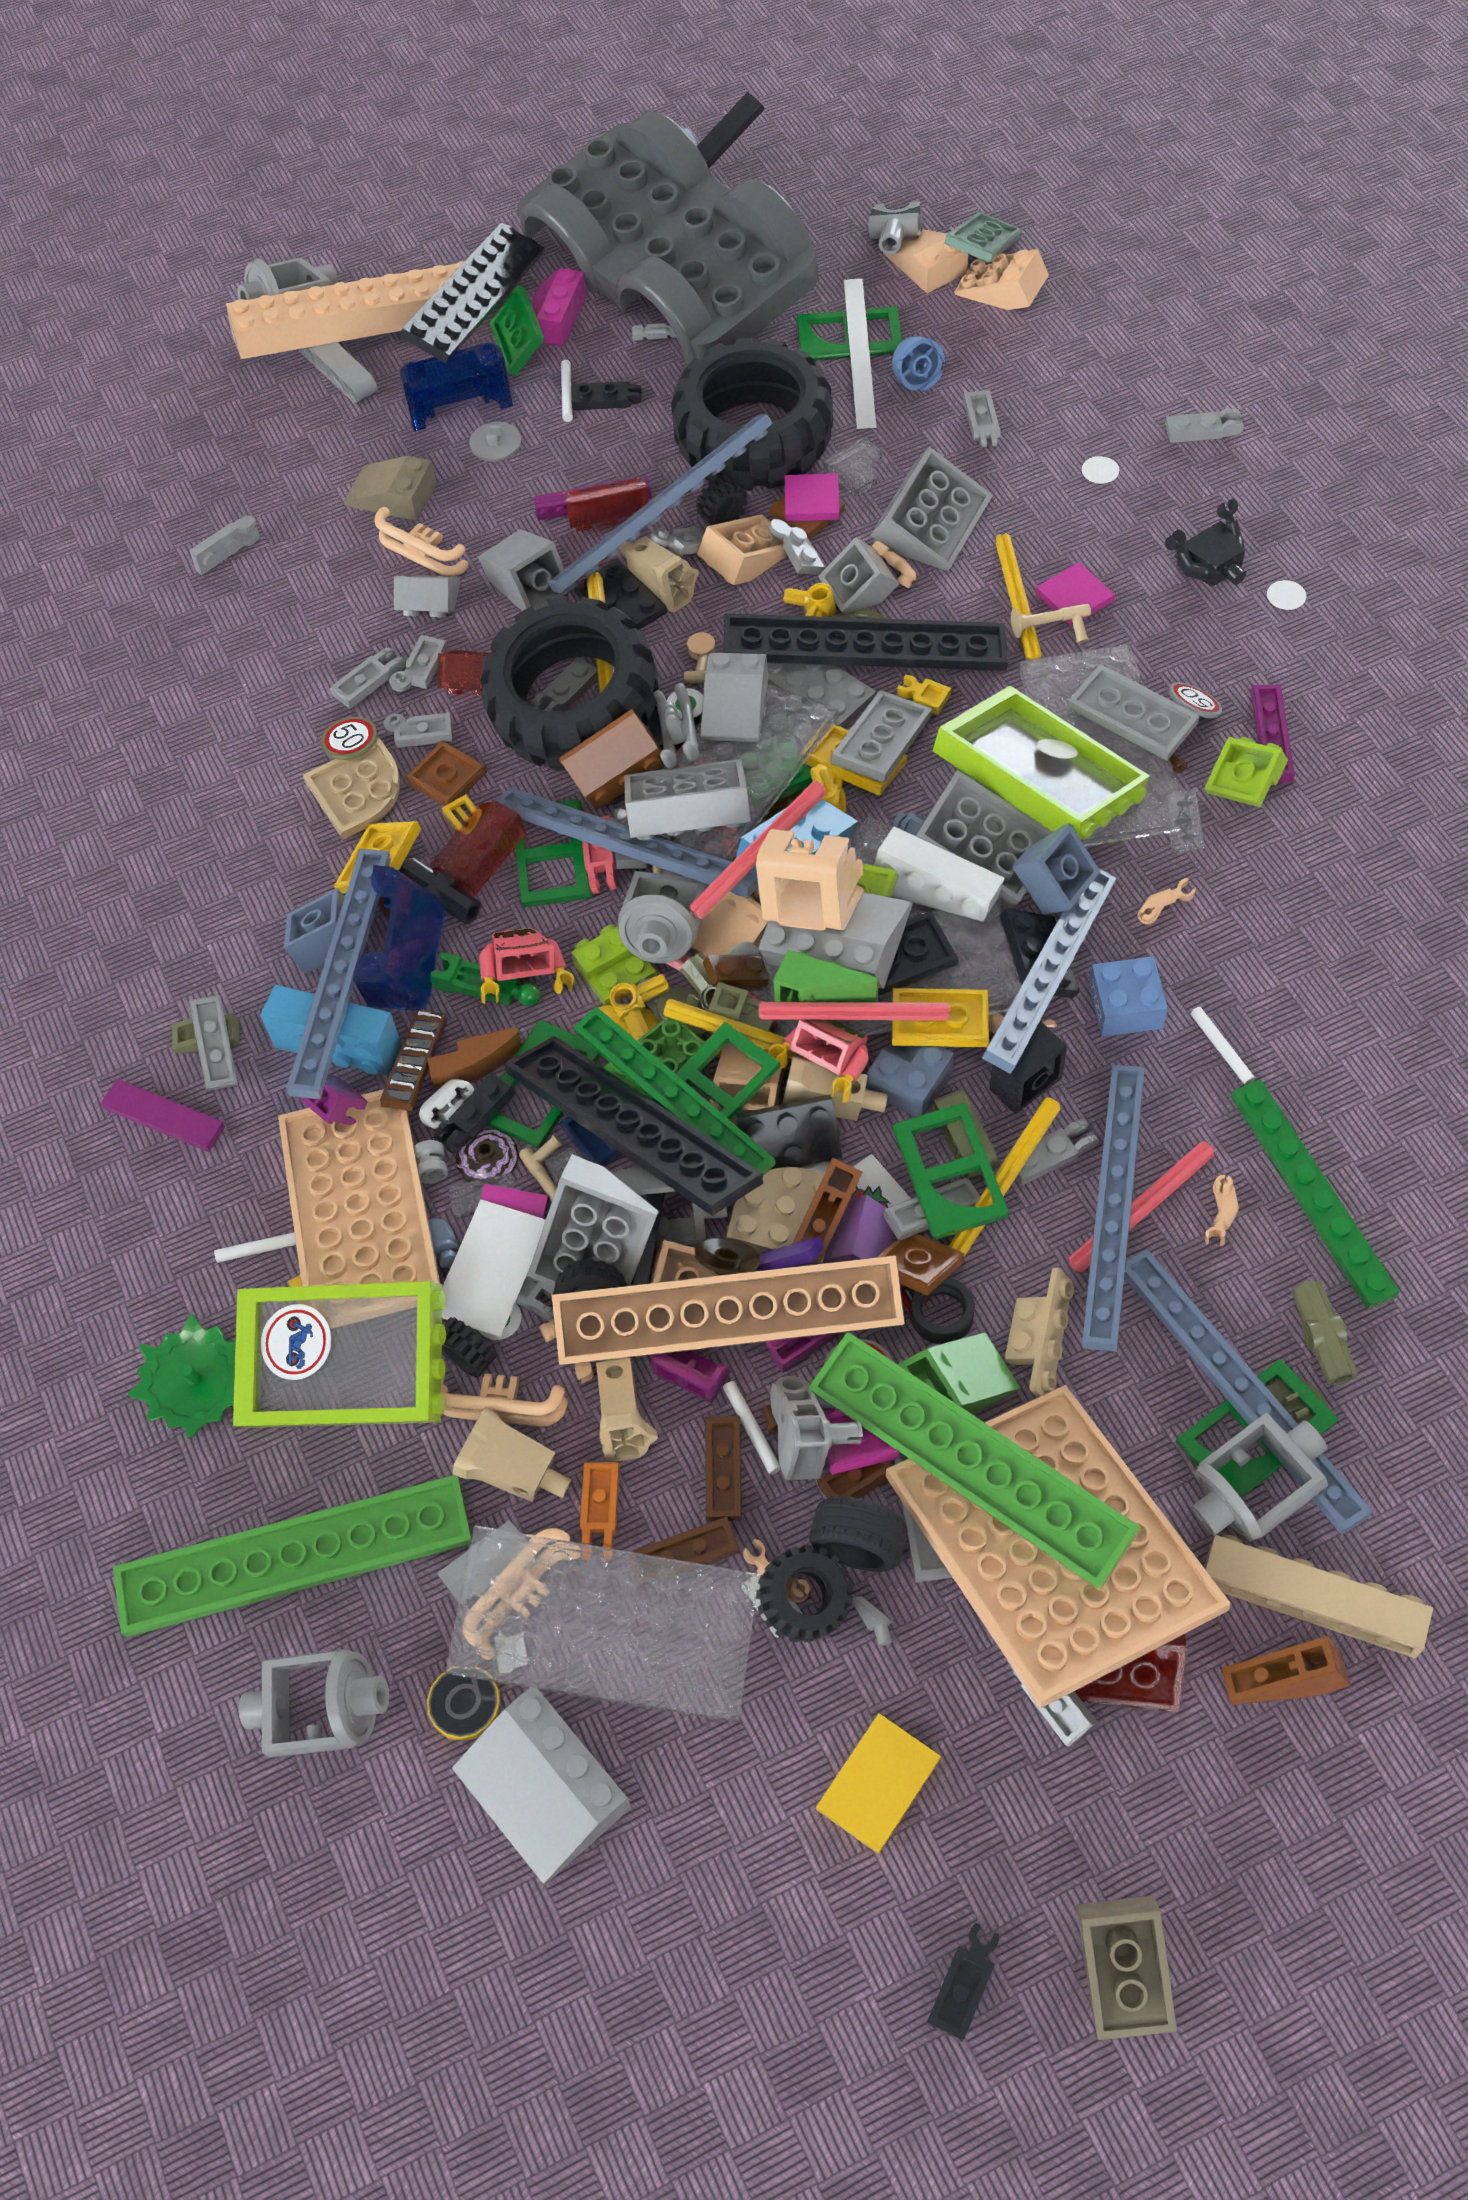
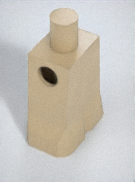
M646 536L634 544L625 541L620 545L619 554L626 558L628 569L666 605L670 612L675 613L691 601L699 571L691 567L686 560L673 554Z
M793 1055L782 1104L831 1095L833 1080L843 1077V1075H838L815 1062ZM861 1074L856 1082H852L851 1097L848 1102H842L844 1092L839 1091L835 1093L832 1098L835 1117L857 1121L861 1108L884 1113L888 1094L865 1089L868 1075Z
M630 1357L597 1362L601 1403L599 1436L604 1457L612 1462L640 1458L648 1451L650 1444L658 1439V1434L653 1427L644 1421L639 1413Z
M487 1407L483 1409L454 1463L452 1473L464 1479L483 1481L533 1502L540 1488L563 1498L572 1479L550 1469L555 1456L554 1451L506 1425L497 1413Z

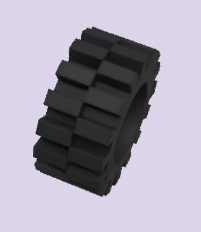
M722 475L721 479L719 477L714 478V483L708 482L707 485L709 487L707 489L703 488L701 490L703 495H698L697 498L699 503H696L698 514L710 526L729 522L734 518L738 520L740 518L738 514L745 511L743 506L748 503L746 491L732 477H727L726 475Z
M450 1317L444 1324L446 1340L442 1345L443 1355L449 1358L455 1366H459L463 1372L478 1378L496 1358L497 1354L493 1347L489 1346L488 1341L483 1340L482 1336L478 1332H474L472 1327L466 1326L463 1321H458L455 1317Z

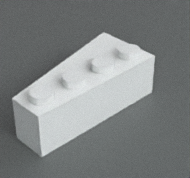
M895 826L879 847L874 866L897 871L899 876L892 897L984 922L998 899L1005 879Z

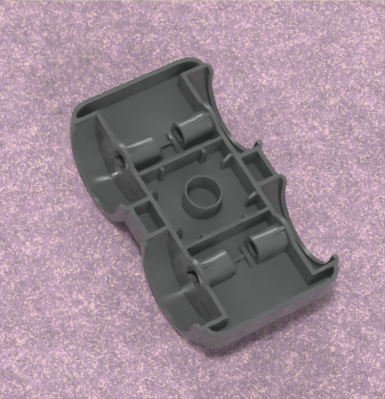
M646 111L631 123L616 125L601 137L591 139L585 145L584 150L566 164L553 168L549 172L548 177L525 194L517 205L523 235L531 238L546 225L551 227L565 242L575 257L581 271L584 272L585 284L588 290L591 292H601L618 305L621 314L625 313L626 307L641 295L650 300L672 327L687 364L694 358L702 359L707 349L720 343L728 346L735 344L736 339L754 337L811 291L819 279L816 251L813 248L809 234L795 210L783 196L771 186L756 179H745L731 190L711 176L705 159L690 136L674 120L657 111Z

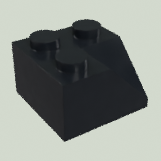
M1039 1021L1011 1074L992 1064L989 1090L1016 1115L1062 1079L1067 1045L1045 1024Z

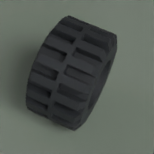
M804 1545L801 1548L796 1546L781 1553L766 1566L764 1574L760 1576L758 1581L760 1589L756 1591V1599H760L761 1605L757 1608L760 1615L764 1613L767 1620L764 1623L767 1627L773 1626L777 1630L775 1632L776 1635L781 1638L787 1636L789 1641L792 1642L800 1640L804 1641V1643L812 1642L836 1630L840 1626V1622L846 1619L849 1614L847 1608L852 1605L853 1597L849 1596V1591L853 1589L852 1581L847 1582L845 1575L849 1572L845 1566L843 1568L839 1567L837 1562L840 1559L836 1555L829 1557L826 1555L827 1550L821 1547L815 1550L812 1549V1545ZM794 1574H806L812 1577L820 1586L822 1604L817 1613L813 1615L801 1614L788 1602L786 1585L788 1579Z

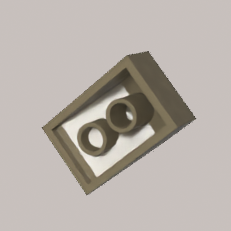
M403 456L364 465L345 498L344 505L376 513L381 507H387L390 511V516L418 521L437 485L432 461L412 456Z
M1154 1895L1076 1904L1097 2040L1177 2032L1161 1910Z

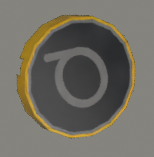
M469 1665L452 1667L442 1673L430 1688L427 1698L428 1716L436 1730L448 1739H466V1741L477 1739L499 1715L500 1691L492 1677L481 1668Z

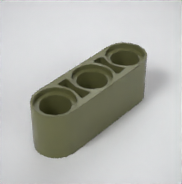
M960 1089L932 1099L931 1106L933 1112L966 1102L992 1170L997 1169L999 1162L994 1147L965 1091ZM961 1120L940 1126L956 1160L974 1154ZM980 1170L964 1174V1176L970 1179L982 1173Z

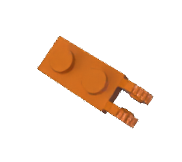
M584 1462L580 1516L582 1560L591 1559L593 1552L592 1534H604V1543L602 1545L604 1561H612L614 1534H616L619 1462Z

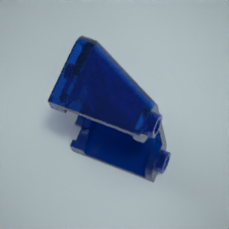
M487 342L458 350L447 363L431 357L416 362H409L400 370L403 399L414 432L426 429L425 421L427 417H436L434 408L482 396L485 404L490 403V400H495L499 403L500 409L513 406L505 358L501 348L494 343Z
M374 865L371 885L375 893L384 897L383 904L385 908L391 909L383 954L367 953L361 956L355 966L353 981L368 1007L409 1011L421 1010L429 1003L431 997L432 983L430 974L436 967L444 919V907L436 895L397 869L389 866Z

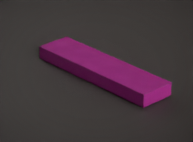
M1281 684L1252 685L1250 693L1258 744L1266 746L1267 743H1272L1283 749L1288 762L1278 782H1293L1295 773Z
M119 1079L115 1081L100 1103L102 1108L207 1152H210L225 1128L223 1121Z

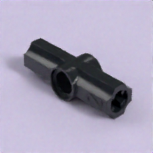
M407 858L403 862L397 873L398 880L419 893L422 900L430 908L437 911L441 908L464 924L467 922L472 923L478 917V912L481 908L480 901L459 888L456 881L444 871L436 873L415 858Z

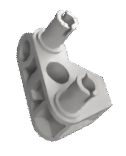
M796 1376L781 1377L771 1386V1409L778 1425L779 1465L786 1480L818 1479L821 1477L828 1450L831 1446L861 1444L862 1439L858 1437H863L862 1426L859 1421L830 1424L822 1408L835 1407L809 1390L810 1384L805 1379Z

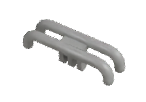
M677 683L674 687L681 708L682 720L675 704L670 701L667 702L662 691L657 690L653 693L657 702L656 707L660 718L664 749L661 751L660 757L668 769L674 768L677 764L676 744L685 742L683 751L689 761H696L699 758L692 705L686 687L682 683Z

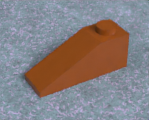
M835 1158L831 1159L792 1243L820 1236L824 1248L815 1259L817 1262H821L863 1173Z
M1328 1636L1222 1668L1232 1705L1316 1697L1351 1686L1342 1652Z

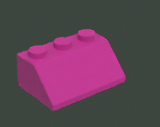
M559 268L538 286L531 304L544 335L542 343L565 346L587 296L583 271Z

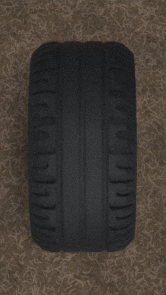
M833 1496L826 1498L818 1504L809 1533V1541L815 1550L821 1547L827 1550L826 1555L829 1557L836 1555L840 1559L837 1563L865 1571L884 1572L899 1565L908 1534V1527L901 1516L882 1505L860 1498Z

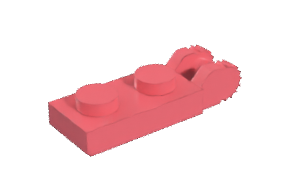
M609 815L601 817L610 820ZM582 841L585 870L588 874L592 893H600V882L597 874L606 872V880L610 889H618L614 852Z

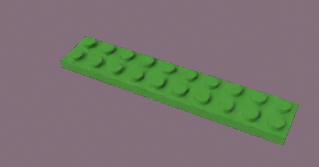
M849 1332L845 1334L808 1387L814 1394L853 1421H859L861 1426L1098 1590L1102 1589L1141 1531L1139 1525Z
M456 1475L113 1566L121 1634L125 1638L473 1544L460 1479Z

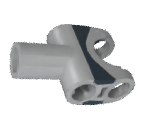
M912 201L908 206L897 210L887 209L884 203L874 205L869 216V237L871 240L879 239V249L886 255L896 254L901 247L904 237H919L921 235L922 213L920 201Z

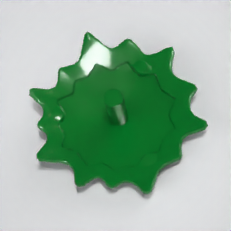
M191 1314L182 1331L177 1334H165L159 1346L139 1345V1349L145 1357V1363L137 1369V1373L141 1377L140 1383L129 1390L128 1395L148 1403V1421L164 1418L168 1428L180 1426L185 1430L187 1438L190 1439L194 1437L203 1425L220 1421L225 1410L230 1406H234L236 1341H226L223 1331L219 1326L206 1330L201 1326L196 1316Z

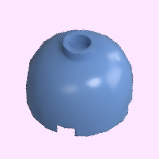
M919 335L912 336L902 341L895 349L892 356V370L895 378L905 388L912 391L917 389L926 391L940 379L943 372L941 370L942 361L945 362V356L942 348L934 340Z

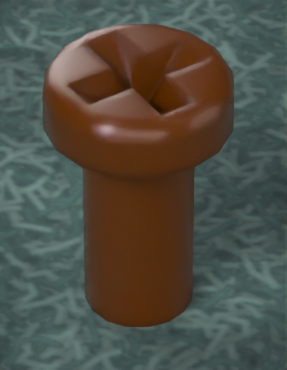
M1174 753L1168 759L1174 766L1173 770L1176 773L1183 772L1187 767V762L1183 759L1180 760Z
M765 1406L762 1408V1412L768 1423L766 1429L770 1434L777 1433L778 1425L773 1416L771 1406Z

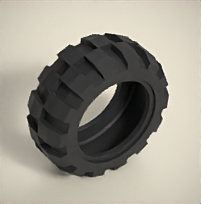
M754 337L736 339L735 344L724 346L720 343L705 351L702 359L694 358L688 364L674 388L671 408L675 442L679 446L681 455L691 467L695 466L743 427L718 419L716 416L723 410L746 402H766L789 411L783 418L772 422L773 424L766 429L768 433L756 442L754 440L750 441L745 445L747 450L734 459L730 457L724 462L726 466L723 470L715 475L710 473L705 477L706 480L714 483V478L719 477L721 479L722 475H726L727 477H732L746 491H753V486L767 485L768 489L785 485V475H804L811 470L816 460L821 458L831 439L833 398L831 396V386L819 365L815 364L812 357L800 348L788 349L786 342L768 338L767 342H754Z
M567 596L548 599V606L534 610L533 606H530L515 615L516 623L510 629L504 626L501 628L491 643L490 649L493 654H486L480 678L483 686L481 698L494 730L504 745L514 749L517 756L540 767L547 761L551 769L566 770L559 760L561 756L631 709L647 726L657 703L653 693L659 689L658 672L645 634L638 630L636 622L619 609L612 607L609 610L604 602L587 597H582L580 603L571 602ZM574 657H592L601 659L614 666L612 677L604 690L593 700L578 708L553 712L540 710L526 703L528 692L538 676L550 666L560 661Z

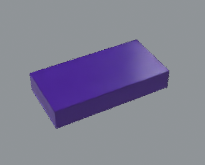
M820 1236L761 1253V1265L757 1271L791 1268L813 1263L824 1248Z

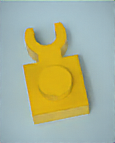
M911 675L904 676V685L909 687L901 685L897 687V695L905 699L913 698V702L932 708V713L939 715L951 696L950 687L927 678L921 684Z

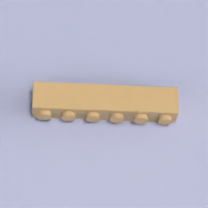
M1215 1535L1210 1545L1204 1568L1224 1594L1415 1659L1424 1650L1433 1607L1423 1604L1424 1602L1420 1598L1412 1595L1398 1596L1389 1593L1384 1586L1368 1582L1362 1584L1350 1580L1351 1577L1340 1571L1331 1570L1326 1572L1314 1568L1313 1563L1304 1559L1295 1558L1290 1560L1278 1556L1279 1553L1268 1547L1259 1546L1254 1548L1245 1545L1241 1539L1232 1535H1222V1537Z

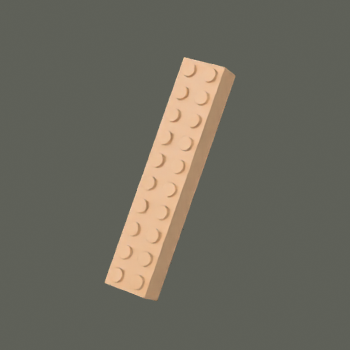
M465 261L446 266L437 265L433 268L422 270L413 269L399 274H386L376 278H362L359 281L347 283L338 282L330 286H315L307 290L287 291L278 295H263L255 299H239L226 303L231 332L240 358L246 359L401 331L406 323Z
M896 1256L552 1295L559 1365L904 1325Z

